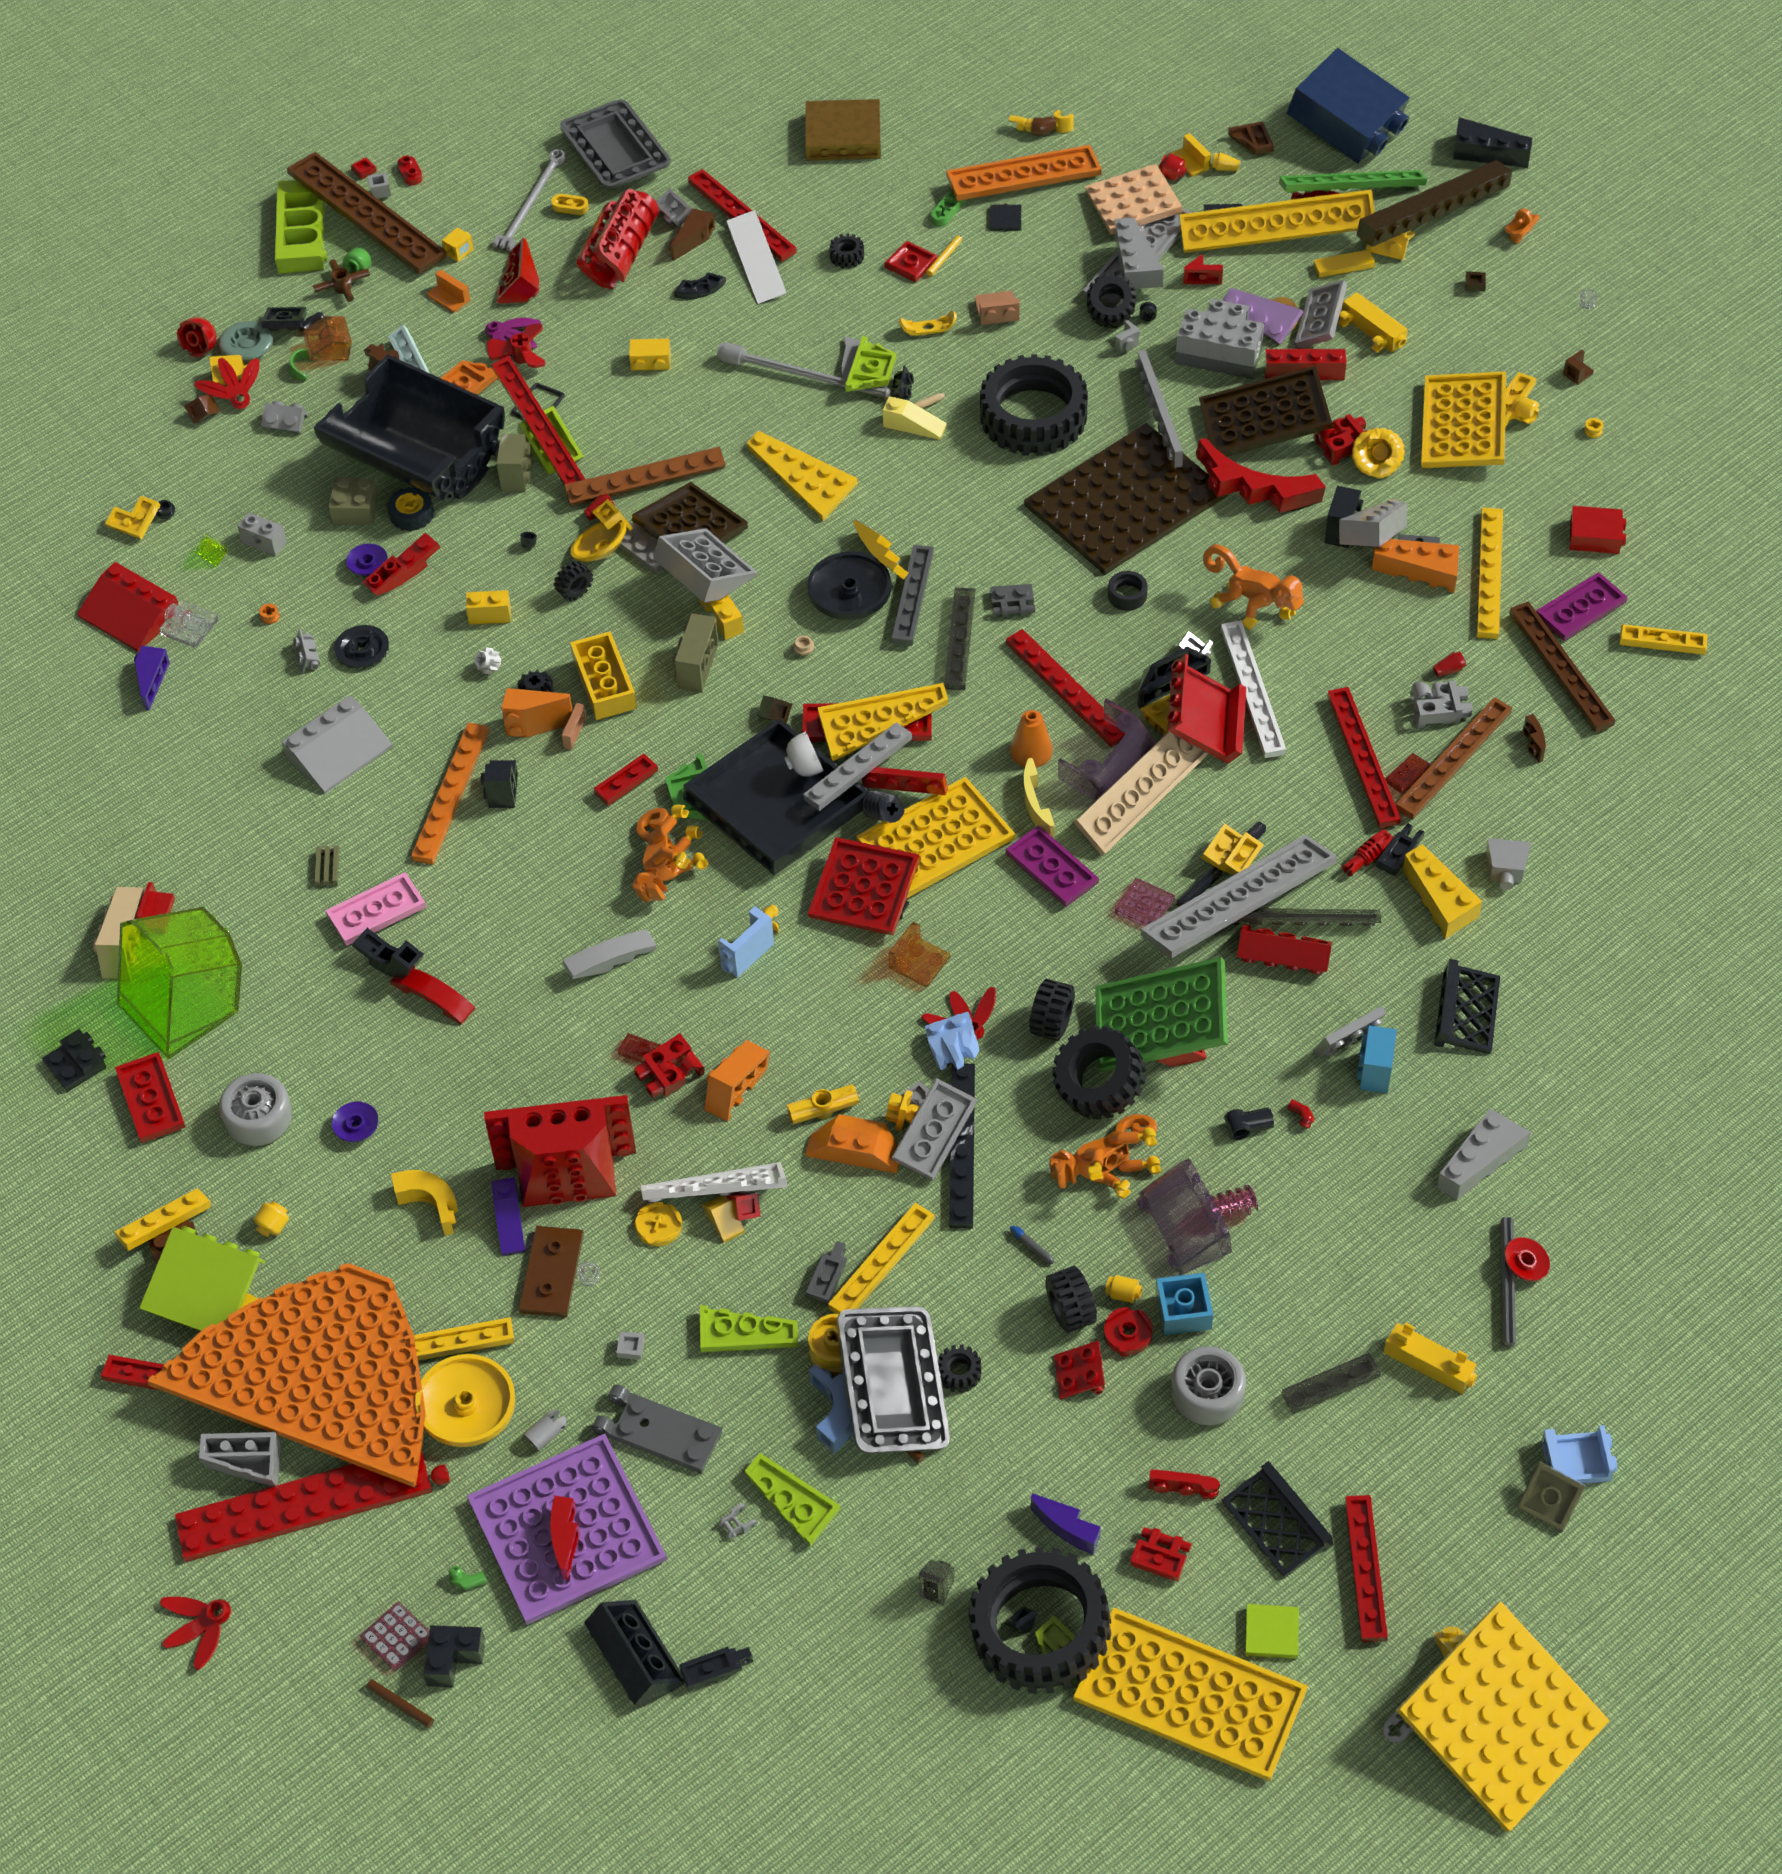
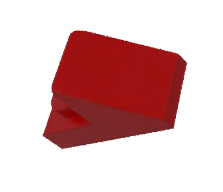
M1202 254L1184 267L1183 284H1222L1223 265L1203 264Z

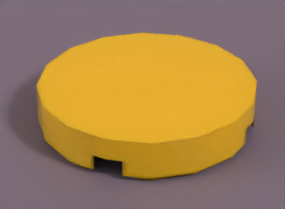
M663 1202L649 1203L637 1213L638 1216L634 1225L637 1236L643 1243L650 1246H665L676 1240L681 1233L682 1218L680 1212L671 1204L667 1205L663 1204Z

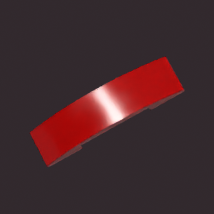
M414 968L405 978L394 977L390 981L391 985L407 994L412 992L442 1009L443 1015L460 1025L475 1010V1006L456 990L421 970Z

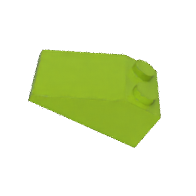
M554 406L544 410V413L573 460L576 462L584 458ZM525 421L518 423L517 433L525 434L526 442L530 443V453L548 476L555 473L554 468Z

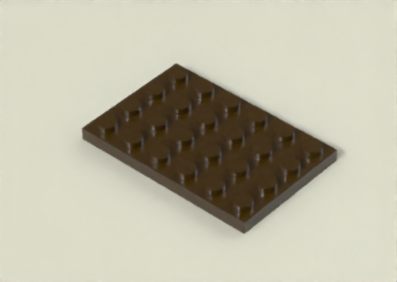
M1316 365L1198 397L1210 443L1226 457L1333 428Z

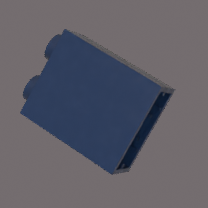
M1337 47L1296 87L1286 114L1359 164L1369 153L1378 156L1389 140L1387 135L1390 132L1396 136L1401 133L1410 118L1404 113L1410 97Z

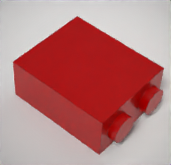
M1573 505L1570 516L1569 550L1620 554L1621 546H1625L1626 534L1623 533L1626 529V518H1623V509Z

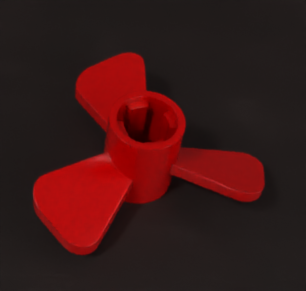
M530 324L525 328L524 333L513 335L510 341L490 339L487 342L489 359L496 361L513 355V360L518 364H527L530 368L544 367L546 365L545 360L532 352L530 344L543 330V325Z

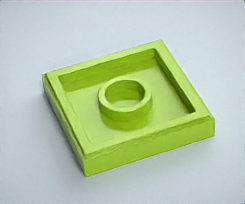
M1247 1604L1245 1656L1298 1659L1299 1607Z

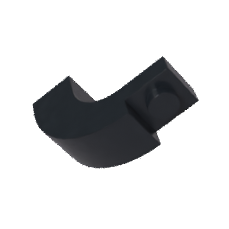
M368 927L352 945V947L370 960L369 964L388 976L405 978L424 956V953L407 940L399 948L388 944Z

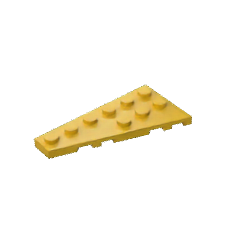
M759 430L747 442V449L761 462L766 463L769 466V470L773 474L776 473L780 477V481L799 499H803L807 503V507L811 511L814 510L822 521L831 514L858 484L856 477Z
M940 683L818 707V715L831 761H835L869 744L896 722L904 727L948 705V697L944 684Z

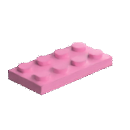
M406 872L325 911L341 939L348 946L367 927L375 933L426 908V904Z

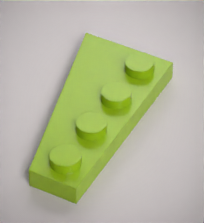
M700 1305L701 1352L799 1347L798 1321L771 1316L763 1318L754 1316L753 1313L744 1312V1314L730 1312L729 1309L720 1308V1310L709 1309L708 1306Z
M761 1453L755 1457L745 1470V1476L809 1547L813 1545L841 1510L838 1503Z

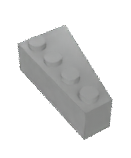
M1389 499L1387 502L1340 519V544L1380 547L1407 527V502H1400L1399 499Z
M1490 1108L1440 1172L1437 1189L1458 1200L1477 1186L1487 1175L1493 1174L1496 1168L1504 1162L1510 1161L1519 1151L1522 1152L1526 1149L1531 1132Z

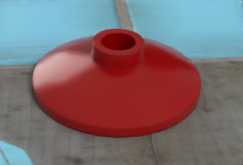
M1518 1237L1507 1244L1504 1251L1505 1261L1509 1269L1516 1276L1526 1281H1539L1548 1274L1550 1259L1545 1249L1538 1242L1530 1238Z

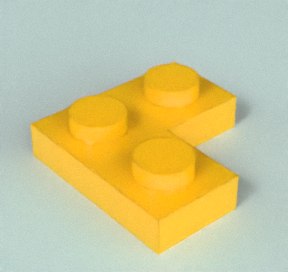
M140 495L132 512L113 507L105 525L108 528L142 540L160 504L158 501Z

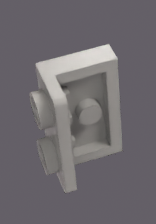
M670 188L658 200L654 199L659 207L658 214L663 213V218L670 225L674 223L678 228L684 223L685 217L692 210Z
M272 401V404L265 403L261 427L301 433L304 416H308V412L299 404L284 406V403Z

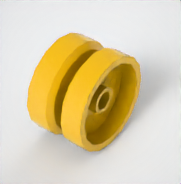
M829 1314L813 1323L808 1336L809 1356L812 1365L816 1364L822 1370L827 1369L833 1377L840 1373L843 1375L837 1332V1317L839 1314Z

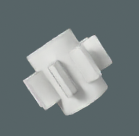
M485 647L484 651H478L475 656L477 670L482 671L483 674L490 675L492 671H498L501 665L499 652L493 651V648Z

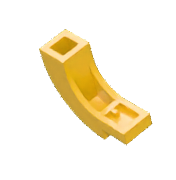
M405 1170L391 1174L398 1205L415 1201L430 1203L439 1212L444 1235L454 1233L452 1224L456 1223L454 1212H458V1207L452 1189L443 1179L435 1174L421 1170Z

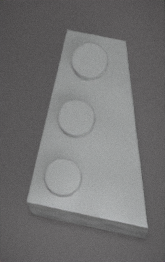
M276 1432L201 1434L199 1459L206 1468L268 1487L278 1485L281 1440Z

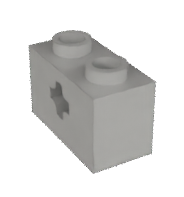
M248 513L237 526L242 543L276 556L287 543L282 525L252 513Z

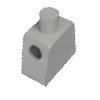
M1488 838L1485 855L1489 878L1492 881H1500L1501 889L1510 890L1513 888V883L1522 882L1531 842Z

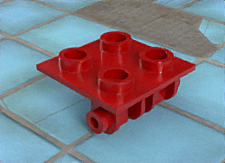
M1099 1341L1054 1355L1060 1399L1088 1390L1093 1391L1095 1395L1103 1393L1105 1379Z

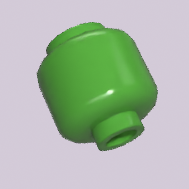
M362 248L351 249L343 258V267L348 270L349 274L369 269L371 266V257Z

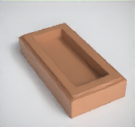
M576 703L562 733L564 749L571 750L584 725L586 714L583 704Z

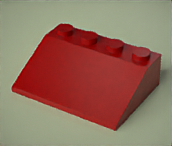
M114 562L100 575L78 611L77 616L139 652L142 645L146 646L181 614L176 596L119 563Z

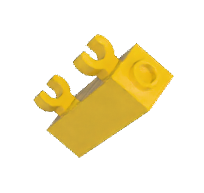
M1358 292L1343 301L1342 312L1339 315L1341 320L1337 324L1344 328L1351 322L1362 330L1375 343L1371 347L1375 352L1378 353L1385 347L1392 353L1406 344L1408 329Z
M1406 1322L1404 1326L1399 1323L1395 1325L1385 1342L1383 1353L1462 1395L1467 1387H1473L1478 1377L1475 1374L1477 1364L1467 1359L1468 1354L1460 1350L1456 1354L1414 1332L1415 1327Z

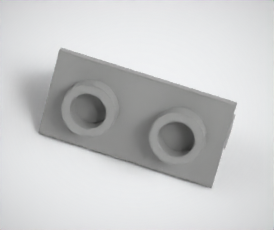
M299 628L297 636L293 638V649H296L297 664L300 665L301 672L304 674L306 668L318 669L320 660L318 653L315 652L314 637L309 633L303 635L301 628Z

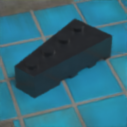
M1459 117L1453 160L1490 163L1498 160L1506 166L1528 168L1533 138Z

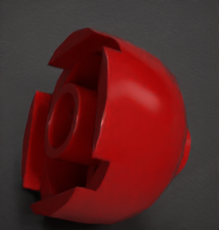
M195 316L180 323V328L176 332L177 340L183 350L187 349L188 352H191L190 356L202 357L215 347L217 334L210 321Z

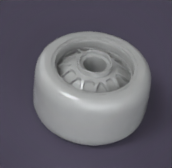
M252 1073L235 1079L225 1088L219 1101V1113L225 1130L232 1139L244 1145L262 1146L277 1140L285 1133L292 1120V1105L286 1088L278 1079L267 1074Z
M1211 1346L1198 1347L1185 1353L1177 1361L1172 1372L1171 1397L1177 1410L1188 1420L1201 1425L1221 1424L1234 1417L1244 1402L1246 1391L1245 1371L1241 1363L1228 1351Z

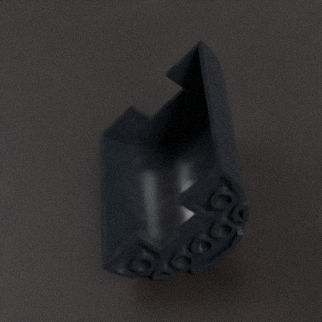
M387 354L365 375L363 380L366 393L347 412L343 413L342 404L338 403L313 427L317 438L325 446L436 498L452 502L455 498L461 499L469 494L490 467L487 464L492 455L496 456L499 449L500 441L498 436L500 429H504L505 409L499 404Z

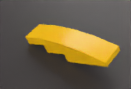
M854 520L853 524L868 550L892 572L905 579L908 572L897 564L900 558L889 550L892 543L881 534Z

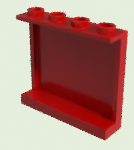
M1184 654L1181 658L1176 659L1171 666L1172 675L1170 698L1168 701L1167 731L1227 764L1231 763L1242 755L1246 687L1238 684L1231 690L1188 666V654Z

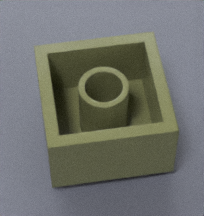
M501 434L497 468L502 492H526V486L530 484L529 469H532L533 461L532 457H529L530 443L526 442L525 434Z
M335 478L329 504L332 523L336 525H373L379 497L376 480L371 478Z

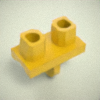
M906 1090L904 1096L892 1093L889 1099L884 1120L896 1123V1131H902L904 1120L911 1124L920 1106L915 1104L910 1105L913 1094L911 1091Z

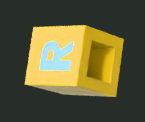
M458 227L442 239L443 249L447 251V256L457 262L474 250L471 235Z

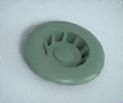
M244 321L233 324L223 331L218 345L220 351L225 356L240 355L242 361L252 360L260 357L270 349L273 343V335L268 328H262V323Z

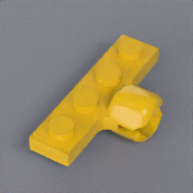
M1518 372L1506 388L1505 427L1512 419L1526 424H1532L1536 420L1539 413V403L1527 398L1536 385L1535 377Z

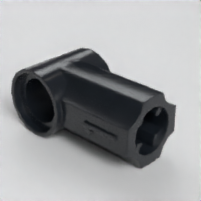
M1269 1107L1248 1112L1234 1109L1224 1115V1120L1232 1140H1241L1248 1137L1252 1132L1274 1128L1273 1114Z

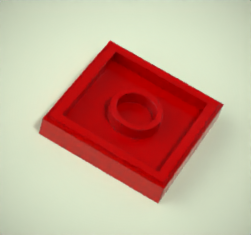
M906 241L884 263L886 269L916 283L938 258V255Z

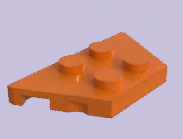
M462 360L444 374L441 379L478 395L498 377L492 368L486 367V364Z

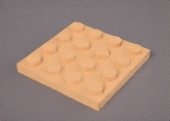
M1157 164L1148 165L1144 168L1085 186L1086 194L1110 235L1114 234L1115 219L1134 217L1137 224L1141 226L1183 212L1181 203Z

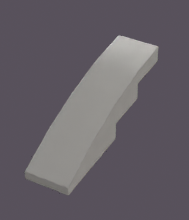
M647 929L589 947L564 959L562 964L572 979L611 972L614 965L632 962L635 955L655 951L657 944Z

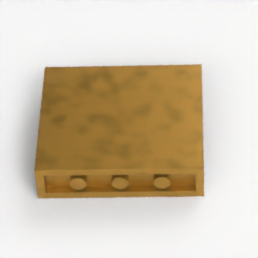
M880 99L805 101L806 161L881 159Z

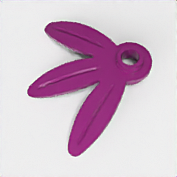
M526 317L510 319L503 323L492 321L486 325L485 333L491 339L506 341L505 338L510 340L513 335L523 333L515 329L526 328L530 324H541V321ZM532 340L530 342L531 349L537 347V344Z

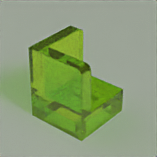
M205 533L195 549L197 555L215 566L220 564L228 551L227 545Z

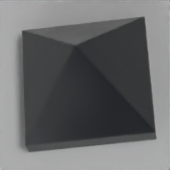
M1024 1607L1005 1622L1011 1627L1030 1632L1038 1614L1036 1611Z

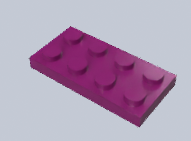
M1597 572L1540 607L1536 612L1546 626L1565 641L1625 604L1628 597L1600 572Z
M1039 825L1006 848V855L1065 907L1099 883V878Z

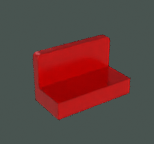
M153 882L147 883L136 918L141 932L163 935L175 897L172 893L156 892Z

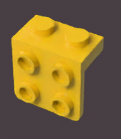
M1410 230L1373 247L1367 243L1366 250L1404 260L1408 242L1414 237L1415 232Z

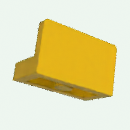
M1190 133L1184 135L1183 147L1171 153L1185 160L1184 167L1187 168L1186 172L1193 177L1210 169L1211 153Z
M608 499L592 511L608 530L620 520L625 523L629 531L633 529L622 513Z

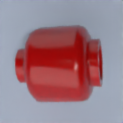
M1169 153L1167 156L1164 155L1158 166L1163 176L1173 182L1177 181L1179 177L1183 178L1187 170L1184 167L1185 160L1173 153Z

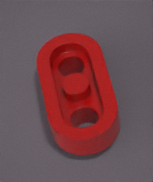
M408 155L399 158L397 161L398 170L404 182L410 186L420 184L423 177L415 158Z

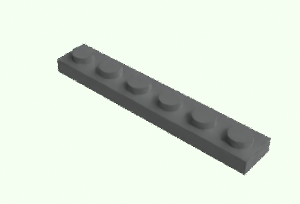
M913 545L907 570L908 575L905 579L893 630V644L913 646L933 559L934 547Z

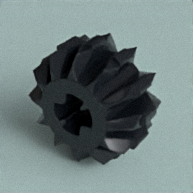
M538 669L535 672L529 670L528 675L522 674L521 679L517 683L518 689L554 691L551 676H548L546 671L540 673Z

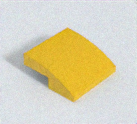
M1224 823L1201 856V859L1222 871L1236 875L1250 866L1264 844L1247 832L1242 836Z

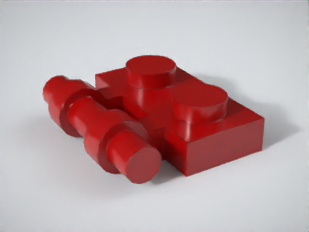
M1143 1527L1141 1537L1147 1538L1149 1541L1146 1542L1138 1539L1130 1560V1566L1178 1582L1187 1560L1186 1555L1178 1552L1182 1550L1189 1553L1192 1543L1184 1541L1183 1537L1178 1535L1173 1537L1161 1533L1162 1530L1155 1527L1154 1529ZM1158 1542L1170 1546V1550L1157 1546Z

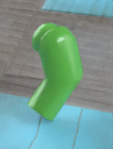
M454 1566L450 1568L448 1573L450 1582L464 1590L487 1583L483 1571L469 1576L462 1572L461 1567Z

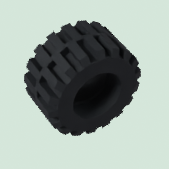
M1105 273L1102 274L1101 279L1099 277L1095 278V283L1091 282L1087 290V310L1092 320L1096 319L1098 325L1104 323V327L1108 328V325H1112V328H1114L1119 323L1121 326L1124 324V320H1130L1131 315L1134 314L1136 293L1133 284H1129V279L1125 278L1123 280V275L1118 274L1117 277L1114 276V273H1110V276H1107ZM1115 293L1123 301L1117 307L1108 308L1101 304L1100 299L1105 294Z
M1047 978L1040 984L1030 1014L1029 1028L1031 1034L1059 1041L1062 1038L1073 1010L1075 999L1073 985Z
M1075 1265L1046 1276L1045 1287L1051 1308L1059 1325L1065 1332L1070 1333L1096 1323L1097 1310L1092 1292L1083 1273Z

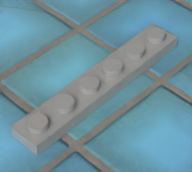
M896 722L803 794L804 800L820 811L912 739V733Z

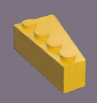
M1423 844L1405 854L1403 872L1414 890L1421 896L1425 908L1428 907L1432 914V919L1441 928L1445 939L1479 918L1482 900Z

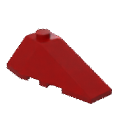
M523 237L510 252L506 264L508 268L501 278L504 280L503 286L500 285L497 290L496 302L499 304L527 302L531 297L534 298L540 290L539 277L528 242Z

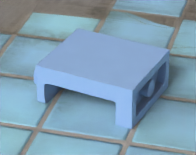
M756 906L749 911L750 927L733 943H729L723 938L718 940L720 965L726 973H731L737 978L774 945L772 918Z
M1604 1425L1599 1426L1597 1432L1556 1435L1555 1429L1544 1430L1541 1443L1546 1465L1582 1484L1612 1480L1614 1471H1617V1461L1615 1456H1611L1612 1440L1610 1434H1606Z

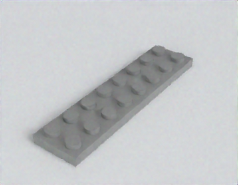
M1182 208L1183 212H1182V213H1179V214H1186V213H1193V212ZM1179 214L1139 226L1158 260L1162 258L1181 236ZM1117 252L1083 289V297L1087 298V290L1091 282L1095 283V278L1099 277L1101 279L1102 274L1105 273L1107 276H1110V273H1114V276L1117 277L1118 274H1121ZM1115 293L1105 294L1100 299L1101 304L1109 308L1117 307L1123 301Z

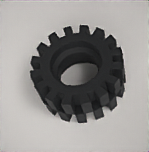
M846 233V236L840 234V238L836 236L834 240H831L829 245L830 260L837 267L841 265V268L845 269V266H848V269H850L852 265L855 268L857 263H862V260H864V242L859 236L856 238L855 234L849 236V233Z
M572 561V564L568 562L567 567L563 566L561 568L562 571L557 572L558 577L554 578L556 581L554 582L555 590L569 601L577 600L578 596L581 598L583 596L582 593H587V588L591 587L592 584L590 582H593V573L580 561Z
M960 1344L959 1349L952 1345L951 1351L946 1348L944 1349V1354L940 1353L938 1366L941 1384L943 1383L945 1389L950 1386L951 1392L955 1393V1389L958 1388L959 1393H963V1388H966L968 1392L971 1390V1385L974 1387L978 1385V1381L981 1379V1359L976 1351L972 1352V1348L969 1346L965 1350L964 1345ZM961 1362L967 1364L969 1370L965 1374L956 1375L950 1371V1366Z

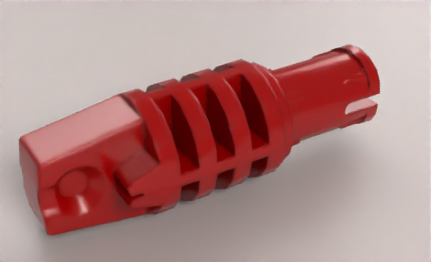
M1383 829L1370 837L1355 851L1354 857L1342 866L1344 873L1349 870L1347 875L1352 877L1362 866L1371 864L1384 852L1391 843L1393 836Z

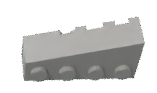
M1135 218L1115 219L1114 239L1123 280L1125 278L1129 279V284H1133L1134 289L1163 287L1164 269Z

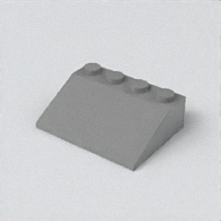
M706 528L659 536L653 558L663 568L669 571L674 578L678 579L703 602L720 600L757 576L758 573Z
M350 695L281 741L285 757L324 794L393 747L392 743L366 710Z

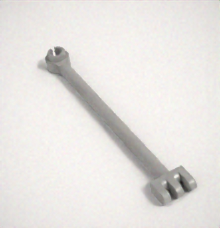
M559 149L550 152V163L505 236H496L493 241L494 248L499 247L502 250L506 248L507 251L511 252L512 248L516 245L513 238L514 234L554 169L562 166L565 162V155L562 150L560 151V158Z

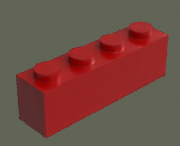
M1266 349L1265 379L1316 365L1320 380H1345L1347 365L1346 349Z
M1243 925L1237 957L1242 958L1241 961L1247 963H1255V960L1263 961L1264 965L1277 967L1278 964L1287 965V969L1295 971L1305 968L1309 969L1310 973L1320 975L1328 971L1333 942L1302 936L1300 940L1296 939V935L1292 933L1281 932L1275 935L1268 928L1262 927L1255 931L1251 930L1252 925Z

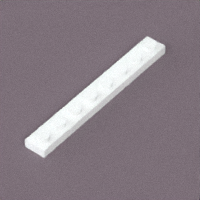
M1242 620L1221 624V632L1238 682L1246 687L1245 702L1264 758L1286 755V747Z

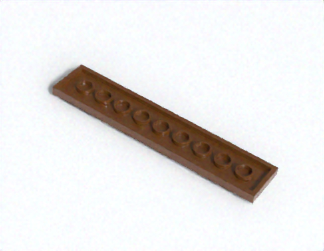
M313 152L287 168L288 175L416 273L421 274L447 258L446 250L317 152Z

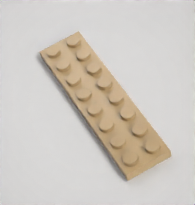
M1167 732L1073 823L1100 855H1104L1209 753Z

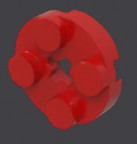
M1129 1307L1119 1308L1107 1317L1104 1326V1338L1111 1349L1118 1352L1120 1356L1127 1357L1140 1353L1149 1346L1152 1341L1153 1325L1148 1315L1138 1309L1137 1311L1129 1310ZM1125 1327L1134 1329L1131 1335L1124 1334Z

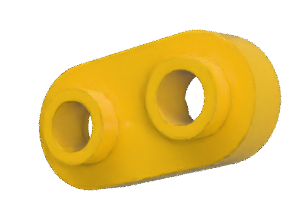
M557 194L551 199L552 209L559 213L583 215L589 210L588 200L585 197Z

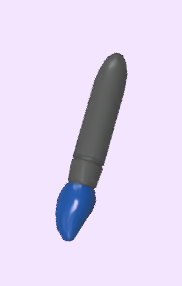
M1010 1226L1009 1229L1016 1239L1020 1240L1044 1262L1054 1264L1052 1256L1026 1235L1020 1227Z

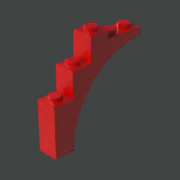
M1207 438L1199 440L1196 457L1203 464L1206 472L1210 474L1208 486L1217 497L1239 491L1240 496L1244 498L1248 505L1270 499L1271 504L1276 507L1279 513L1320 503L1323 500L1326 486L1317 474L1278 476L1254 471L1227 458Z

